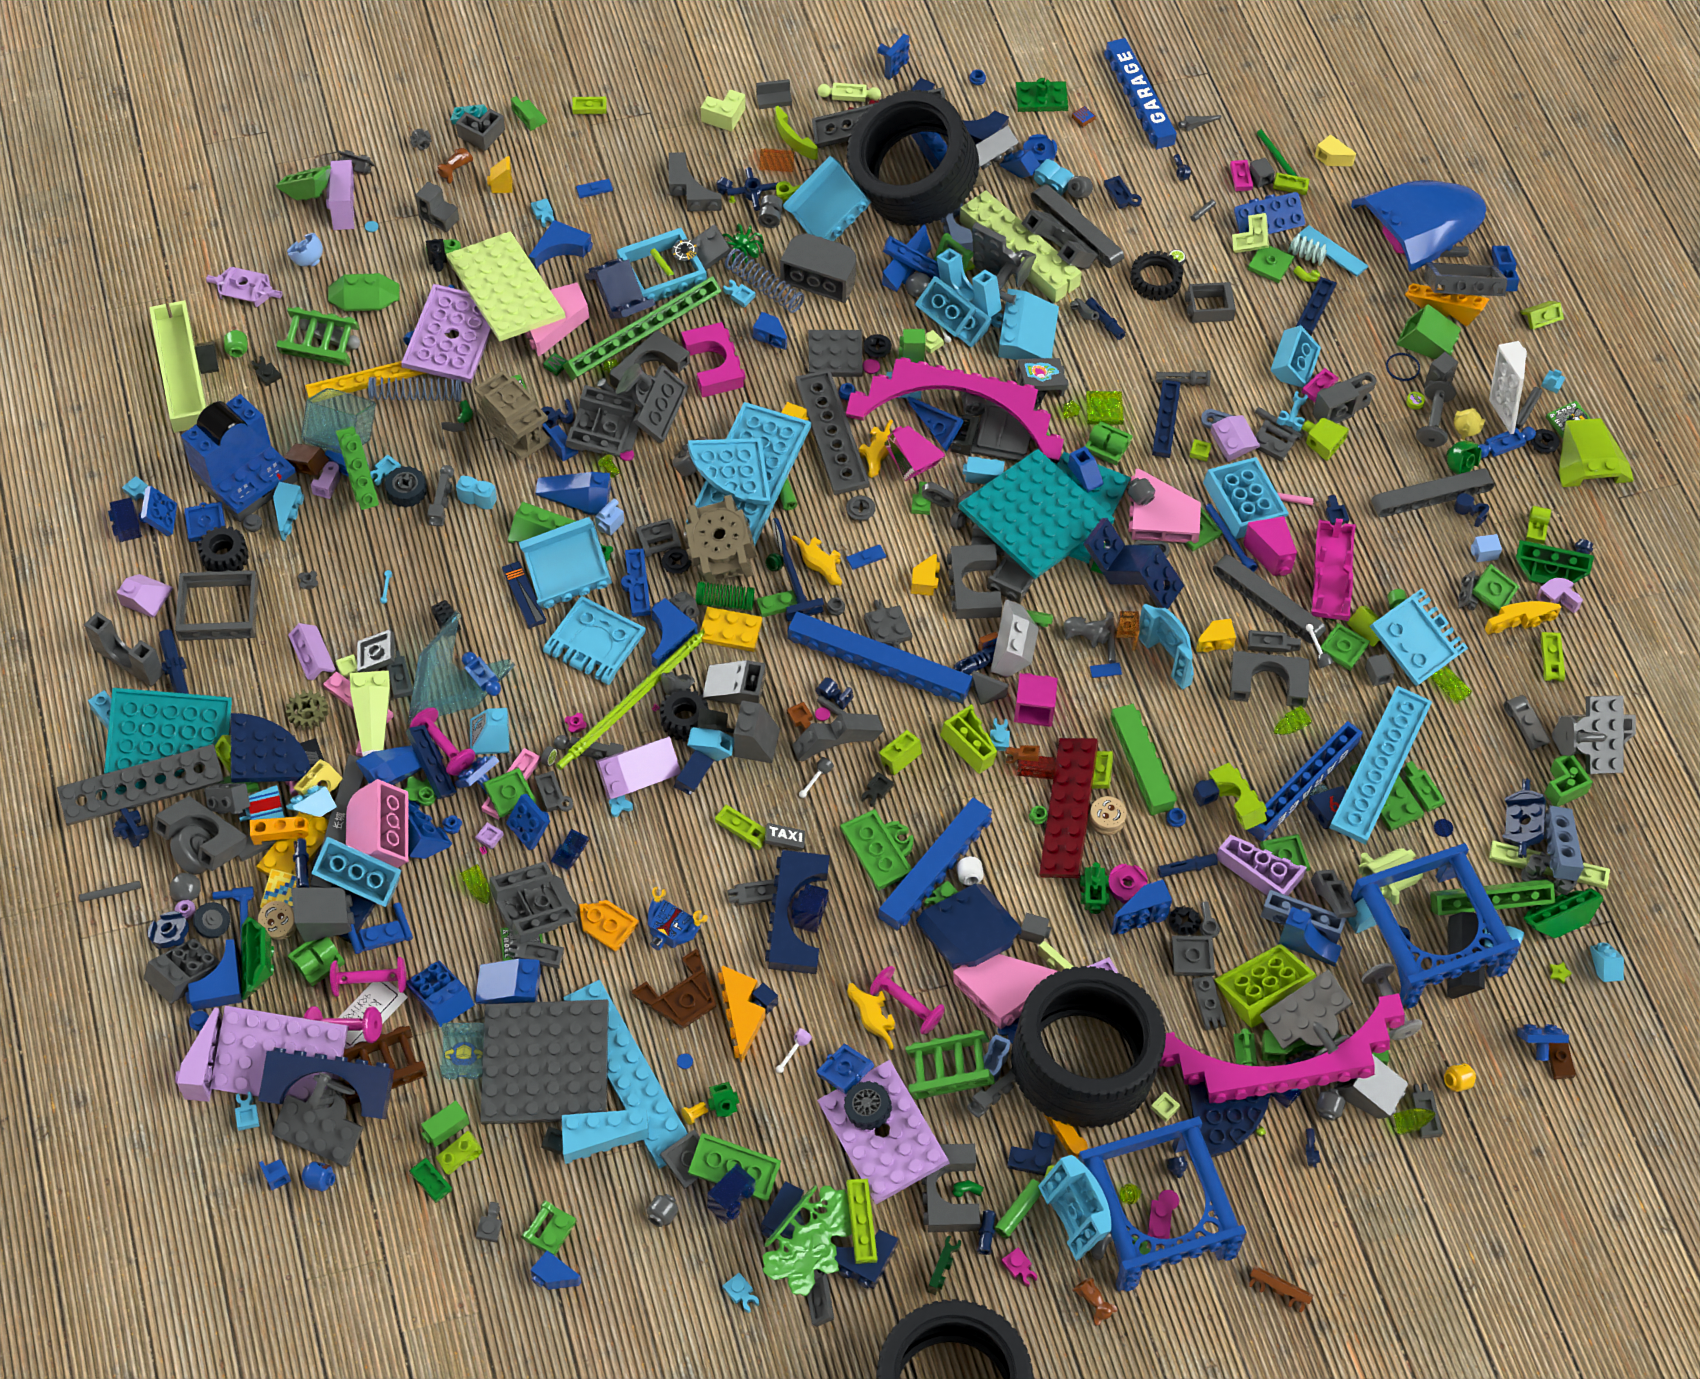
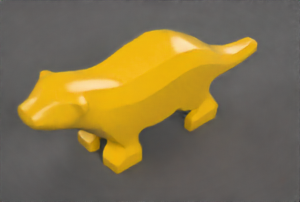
M892 419L887 422L884 432H881L878 427L874 426L870 432L872 434L870 447L862 444L859 448L861 459L865 457L868 462V476L870 478L879 474L881 462L889 454L884 443L888 440L887 436L890 435Z
M793 535L792 540L799 545L803 561L807 567L821 573L830 585L841 586L842 580L836 571L835 565L840 564L839 558L841 554L836 550H833L830 555L822 551L817 546L822 541L816 537L811 539L810 545H807L802 539Z
M849 983L847 994L859 1008L863 1026L870 1033L885 1040L889 1049L893 1050L892 1040L886 1031L894 1030L895 1022L892 1014L888 1015L887 1019L882 1015L880 1007L885 1006L883 992H879V995L876 997L863 992L855 984Z

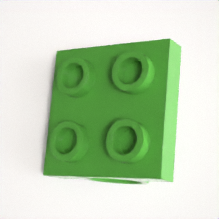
M1100 421L1098 425L1093 427L1085 446L1092 455L1117 466L1131 443L1133 435Z
M328 937L305 942L287 955L288 959L311 987L330 975V966L333 961H337L338 968L345 964V960Z

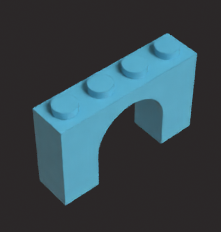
M949 248L937 256L940 280L990 318L1002 310L997 276L984 270L972 278V286L964 273L962 256Z

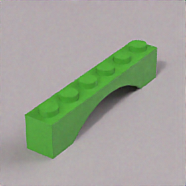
M1268 1029L1264 1031L1262 1036V1061L1283 1062L1289 1057L1301 1053L1303 1050H1322L1325 1046L1313 1047L1300 1039L1284 1050L1271 1030ZM1338 1033L1335 1040H1337L1338 1038H1340V1037H1342V1036H1344V1035H1341V1034ZM1388 1050L1383 1053H1372L1385 1065L1388 1064Z

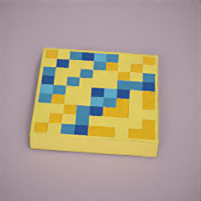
M271 869L260 908H263L272 901H282L293 908L291 888H296V875Z

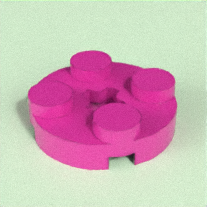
M1120 864L1110 872L1108 889L1113 897L1126 904L1147 884V875L1139 866ZM1123 880H1131V886H1125Z

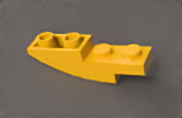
M1542 601L1520 602L1503 606L1498 616L1488 619L1485 631L1489 635L1500 633L1506 628L1516 627L1522 624L1524 629L1536 627L1542 622L1555 620L1558 617L1561 606L1560 604Z

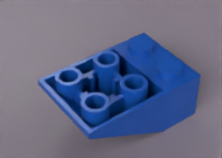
M1163 879L1144 885L1115 914L1111 930L1112 935L1116 933L1124 934L1129 929L1143 928L1149 923H1159L1168 918L1172 898Z
M440 960L406 981L410 991L440 1028L475 1005L467 988Z

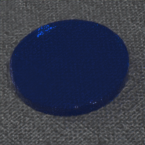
M1439 819L1435 822L1434 831L1437 835L1448 837L1453 833L1454 827L1449 820Z

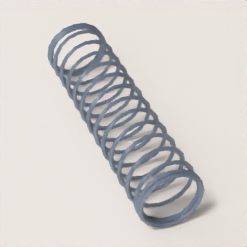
M734 249L728 254L725 260V267L728 270H732L738 277H742L744 281L753 284L754 288H758L761 292L763 291V294L768 295L774 302H779V305L784 306L790 313L796 312L801 307L804 301V294L801 292L796 293V289H791V285L785 286V281L780 282V277L775 279V274L770 275V271H765V267L760 268V264H755L754 259L749 261V256L744 257V252H741L739 249ZM738 251V255L734 259L733 264L728 267V261L730 257L732 256V254ZM741 254H743V257H742V260L740 261V263H739L736 267H734V266L738 263V261H739V259H740V257H741ZM748 257L746 265L738 272L742 261ZM751 261H753L752 267L744 275L745 268ZM756 265H758V269L755 272V274L749 278L752 269ZM763 268L762 275L754 282L755 276ZM766 272H769L766 280L759 286L760 280L763 277V275ZM772 275H774V278H773V281L771 282V284H770L767 288L764 289V287H765L766 282L768 281V279H769ZM777 279H779V282L775 289L770 292L773 283ZM784 282L782 290L775 296L776 290ZM789 286L787 294L780 300L781 294ZM795 290L792 298L785 303L789 293ZM799 296V298H798V300L796 301V303L792 306V304H793V302L795 301V299ZM801 298V301L799 302L797 307L791 311V308H793Z
M370 377L368 381V396L370 400H373L374 396L379 400L381 395L384 400H387L388 395L391 400H394L395 396H397L399 401L402 399V396H404L406 401L411 396V399L414 401L418 395V399L422 401L425 395V399L429 401L432 394L433 400L436 401L439 394L441 401H444L446 395L447 400L450 402L453 395L455 402H460L462 386L461 380L457 379L454 394V379H452L451 396L448 399L447 379H445L443 399H441L440 379L438 378L436 399H434L433 379L431 378L430 395L427 399L424 378L423 394L420 399L418 378H416V393L413 399L411 378H409V393L406 399L404 378H402V392L399 399L396 377L395 392L392 399L390 377H388L386 398L383 393V377H381V390L378 398L376 394V377Z

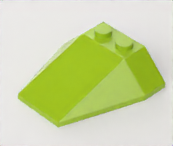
M1601 418L1569 420L1565 422L1558 470L1562 487L1580 486L1583 479L1614 477L1615 483L1634 481L1628 460Z

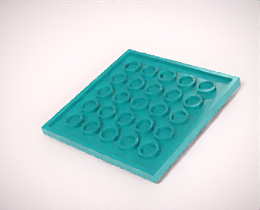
M1039 449L964 499L958 506L964 514L1034 579H1037L1080 548L1102 518H1108L1111 524L1115 520L1113 516Z

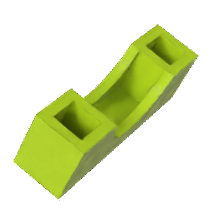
M1229 762L1209 771L1210 779L1214 780L1220 791V797L1234 796L1239 798L1234 804L1237 820L1245 831L1267 821L1265 815L1267 808L1263 801L1259 802L1256 792L1250 790L1247 780L1241 778L1237 768L1234 769Z

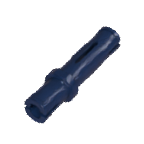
M1093 297L1089 298L1086 304L1092 310L1099 313L1098 319L1104 324V328L1110 331L1117 340L1124 338L1126 332L1118 325L1117 320L1112 318Z
M299 838L293 842L296 888H309L307 866L309 854L306 851L307 843L305 839Z
M1215 853L1200 857L1195 855L1191 859L1158 866L1157 870L1159 877L1163 878L1192 870L1201 871L1202 868L1217 865L1218 859Z

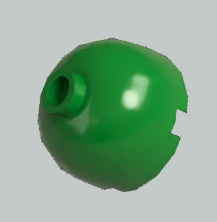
M1471 441L1457 442L1447 451L1448 468L1456 475L1470 472L1474 466L1478 467L1480 463L1481 448L1478 447V444Z

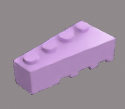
M352 160L331 161V172L327 183L326 206L331 211L333 230L354 229V173Z
M1232 835L1219 847L1217 853L1218 861L1266 896H1268L1270 890L1288 896L1303 879L1307 868L1302 865H1295L1291 863V860L1284 857L1281 859L1274 856L1268 850H1260L1254 847L1255 845Z

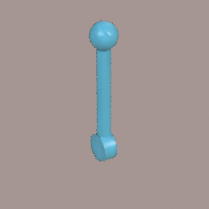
M390 570L384 573L386 580L383 596L380 598L382 604L387 603L386 595L389 578L392 577Z

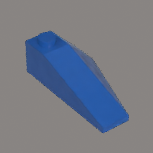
M585 472L541 477L537 480L535 494L553 502L564 503L569 508L580 509L582 513L597 515L609 503L611 490L610 473Z
M412 745L374 751L356 760V764L369 784L379 779L395 785L423 770ZM436 747V750H437V752H438L440 758L443 759L442 754L440 753V751H439L438 748Z
M408 800V855L412 858L426 859L449 848L452 842L441 827L436 828L431 823L432 818L429 814L425 815L419 810L420 805L416 801Z

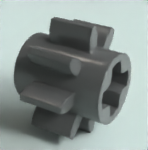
M423 128L412 132L410 139L413 148L418 147L419 150H424L429 147L430 142H432L429 131L424 132Z

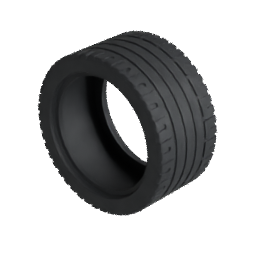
M925 90L900 91V93H893V95L880 99L878 103H874L872 107L867 109L866 113L862 114L850 134L849 145L847 146V162L851 174L858 186L871 201L870 205L880 216L895 224L919 226L920 224L926 225V223L930 224L933 221H939L942 217L945 218L949 213L951 214L955 209H958L960 204L964 203L977 181L976 178L979 171L977 147L956 108L944 97L938 94L935 95L933 92ZM919 132H935L948 137V147L942 162L926 178L907 185H892L879 180V171L885 155L901 139Z
M1081 966L1080 968H1066L1043 979L1040 984L1034 987L1025 1001L1011 1050V1066L1013 1074L1016 1076L1015 1081L1019 1085L1021 1092L1024 1093L1025 1098L1029 1099L1030 1103L1047 1117H1052L1053 1120L1057 1122L1059 1120L1066 1125L1071 1124L1070 1126L1104 1127V1125L1108 1126L1114 1122H1120L1122 1119L1129 1117V1114H1133L1149 1094L1166 1044L1163 1017L1160 1016L1161 1012L1157 1008L1156 1003L1151 1000L1152 997L1146 994V991L1142 987L1140 988L1139 984L1135 981L1132 982L1127 976L1124 977L1123 974L1115 973L1110 969L1105 970V968ZM1069 1016H1087L1099 1019L1115 1028L1124 1037L1132 1051L1134 1064L1123 1073L1109 1078L1095 1079L1076 1075L1064 1069L1050 1056L1044 1046L1041 1031L1052 1022Z
M946 1299L941 1302L934 1301L932 1304L922 1305L921 1308L914 1309L912 1313L909 1312L905 1315V1318L898 1321V1325L892 1328L891 1333L888 1334L886 1341L883 1343L877 1364L876 1379H899L904 1367L914 1355L929 1346L946 1342L962 1343L981 1351L996 1365L1003 1379H1033V1367L1030 1354L1027 1353L1028 1349L1023 1343L1024 1340L1018 1335V1331L1012 1327V1324L1008 1320H1004L1002 1315L996 1314V1311L992 1309H987V1306L977 1305L978 1303L976 1302L970 1303L968 1300L958 1301V1299L948 1301Z

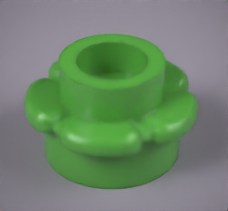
M1035 806L1031 809V813H1029L1031 821H1034L1035 824H1042L1047 821L1048 814L1043 806Z

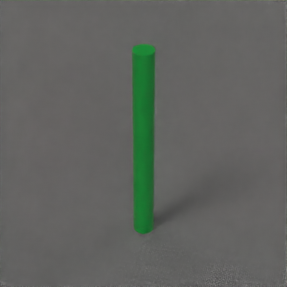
M1262 129L1258 130L1257 135L1286 173L1297 176Z

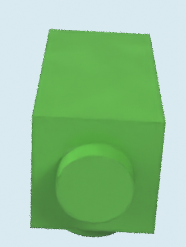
M455 1100L421 1124L423 1130L421 1135L427 1144L431 1142L436 1148L470 1124L468 1115Z

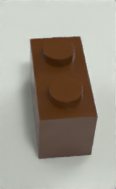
M295 443L284 456L297 473L317 476L329 461L321 447Z

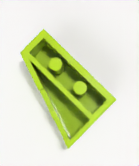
M971 704L944 722L940 736L980 774L993 765L997 750L988 733H985L981 726L982 722L980 718H977L974 713V707Z

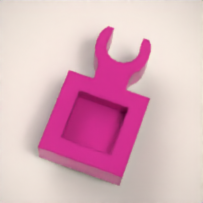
M1019 1247L1001 1260V1263L1014 1278L1019 1275L1022 1277L1025 1286H1030L1029 1281L1026 1279L1027 1277H1032L1037 1281V1274L1028 1269L1032 1263Z

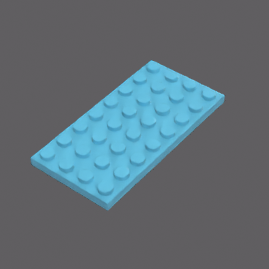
M744 402L726 439L761 438L771 499L770 505L753 504L733 498L738 510L743 509L749 522L755 546L812 425L810 421ZM706 480L694 505L700 508L725 501L724 496L728 495L717 490Z

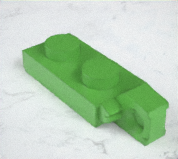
M1413 761L1406 763L1404 771L1407 774L1405 776L1407 782L1426 811L1430 812L1443 806L1445 800L1427 772L1422 769L1418 770Z

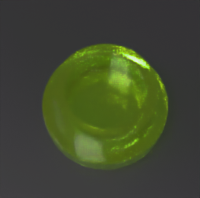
M617 359L603 362V371L607 370L610 373L611 369L617 367L620 362H617Z

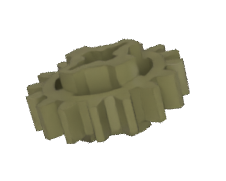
M310 689L309 693L302 690L301 695L296 692V698H289L290 703L286 704V715L289 722L294 723L296 728L301 725L302 730H304L306 726H309L311 730L314 724L319 727V721H326L325 716L329 714V707L325 697H321L320 692L313 694L312 689Z

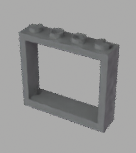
M1426 262L1424 280L1434 293L1505 297L1507 278L1496 266ZM1438 284L1443 285V290H1437Z
M256 570L179 573L175 626L178 641L255 638L259 582ZM251 586L249 622L186 624L188 588Z

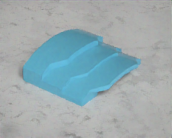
M1144 604L1136 636L1147 649L1159 642L1175 659L1171 677L1183 690L1192 684L1194 676L1189 634L1179 619L1168 609L1155 608Z
M1073 1155L1061 1158L1038 1187L1047 1205L1051 1204L1063 1222L1069 1236L1067 1244L1075 1260L1078 1261L1111 1231V1216L1106 1197L1088 1168Z

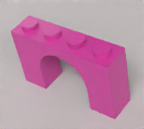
M722 322L681 332L683 348L690 352V356L703 352H715L725 359L721 366L697 373V385L702 398L743 388V380L746 379L744 370L739 367V356L734 354V344L729 341V331L727 328H724Z

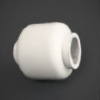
M968 856L958 862L957 873L962 884L971 886L981 882L984 873L982 863L978 858Z

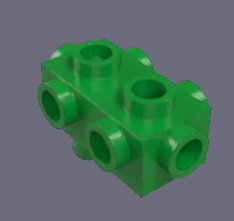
M1097 862L1093 863L1090 867H1085L1084 875H1080V887H1084V892H1081L1080 904H1084V910H1089L1091 914H1099L1105 910L1106 905H1109V893H1106V887L1109 886V875H1105V868H1100L1101 865Z

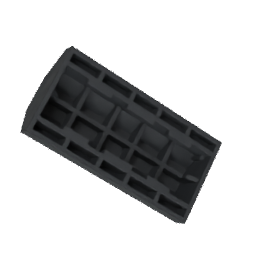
M1460 912L1449 916L1447 955L1458 953L1473 942L1478 931L1476 913ZM1485 939L1479 940V943L1485 947ZM1477 948L1472 949V952H1473V953H1476V951H1479ZM1485 965L1474 972H1464L1457 978H1447V997L1455 999L1485 989Z

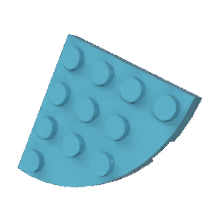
M761 438L688 440L689 454L695 467L713 487L726 495H732L733 498L740 501L770 505L771 499Z

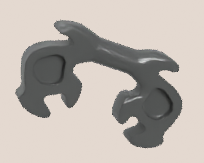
M1543 851L1540 855H1531L1525 870L1532 876L1537 871L1539 872L1538 875L1541 876L1546 867H1550V856ZM1556 878L1554 885H1560L1557 892L1563 895H1567L1577 884V881Z

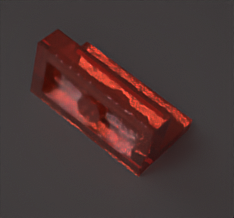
M1039 756L1038 762L1018 760L1016 776L1053 780L1057 772L1056 758Z

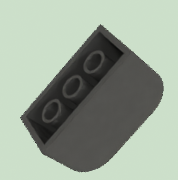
M811 234L797 235L791 239L780 260V282L785 281L786 285L846 303L855 285L856 254L853 249L839 242L830 241Z

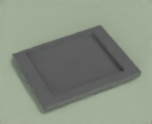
M986 400L987 409L981 415L971 453L1017 462L1021 461L1027 455L1031 435L1006 410Z

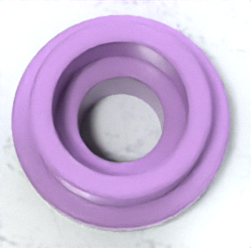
M183 900L176 905L175 911L181 913L188 920L194 916L196 908L193 902ZM188 907L186 911H182L183 908Z

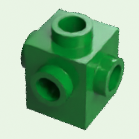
M729 1082L709 1087L711 1098L708 1099L710 1110L715 1111L717 1117H728L738 1112L736 1104H739L736 1091L733 1092Z

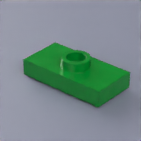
M424 1158L409 1170L413 1178L435 1203L452 1191V1187L427 1158Z

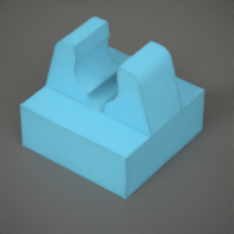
M1557 369L1554 372L1549 370L1541 387L1557 394L1566 377L1562 376V372Z

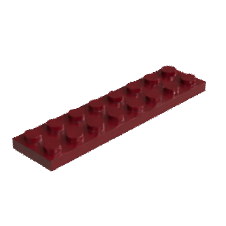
M1059 738L1039 871L1041 878H1080L1099 744L1097 738Z

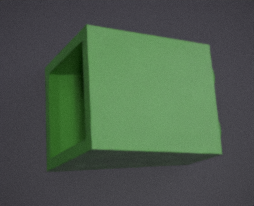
M1427 304L1407 320L1397 345L1436 360L1444 352L1449 355L1452 354L1454 350L1452 347L1459 339L1458 334L1461 328Z

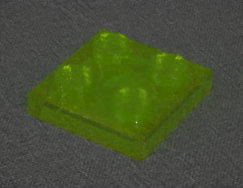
M1086 391L1087 424H1099L1101 421L1108 425H1123L1122 391Z

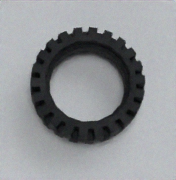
M1150 251L1149 255L1145 252L1143 256H1138L1132 265L1130 276L1134 291L1137 290L1139 295L1143 293V298L1149 296V300H1153V297L1156 298V301H1160L1161 297L1163 300H1166L1167 297H1173L1180 289L1183 279L1182 265L1177 258L1174 259L1173 255L1168 257L1166 252L1162 255L1161 251H1157L1156 254H1154V251ZM1149 266H1160L1171 272L1173 281L1166 285H1152L1141 278L1140 271Z

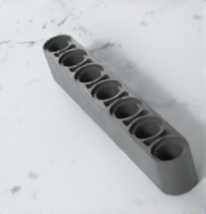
M1044 184L1031 193L1032 201L1042 211L1051 214L1097 253L1098 256L1096 258L1107 268L1113 267L1124 259V252L1118 245L1048 184Z
M1483 468L1379 493L1371 499V502L1379 517H1387L1456 500L1457 496L1462 493L1471 496L1492 490L1495 484L1488 470Z
M1224 555L1213 566V572L1220 579L1306 642L1314 643L1310 632L1306 630V625H1313V632L1317 639L1326 631L1325 625L1231 555Z

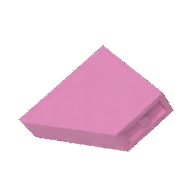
M578 283L550 290L564 310L566 318L525 332L526 338H530L531 349L536 351L537 356L544 354L589 318L588 304Z
M1136 469L1135 476H1131V481L1135 478H1146L1155 488L1156 492L1154 494L1155 498L1145 506L1136 504L1130 497V502H1133V506H1130L1129 517H1133V521H1129L1128 532H1132V539L1182 543L1192 541L1197 543L1200 534L1201 502L1143 470Z
M998 954L974 967H968V964L960 966L953 971L954 984L1001 1030L1005 1026L1011 1025L1015 1019L1020 1017L1025 1001L1034 987L1040 984L1043 979H1046L1047 976L1054 975L1057 971Z

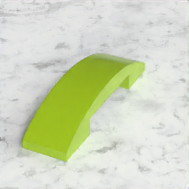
M776 106V127L783 140L797 153L809 159L817 160L818 147L809 137L802 140L788 125V115L779 106Z

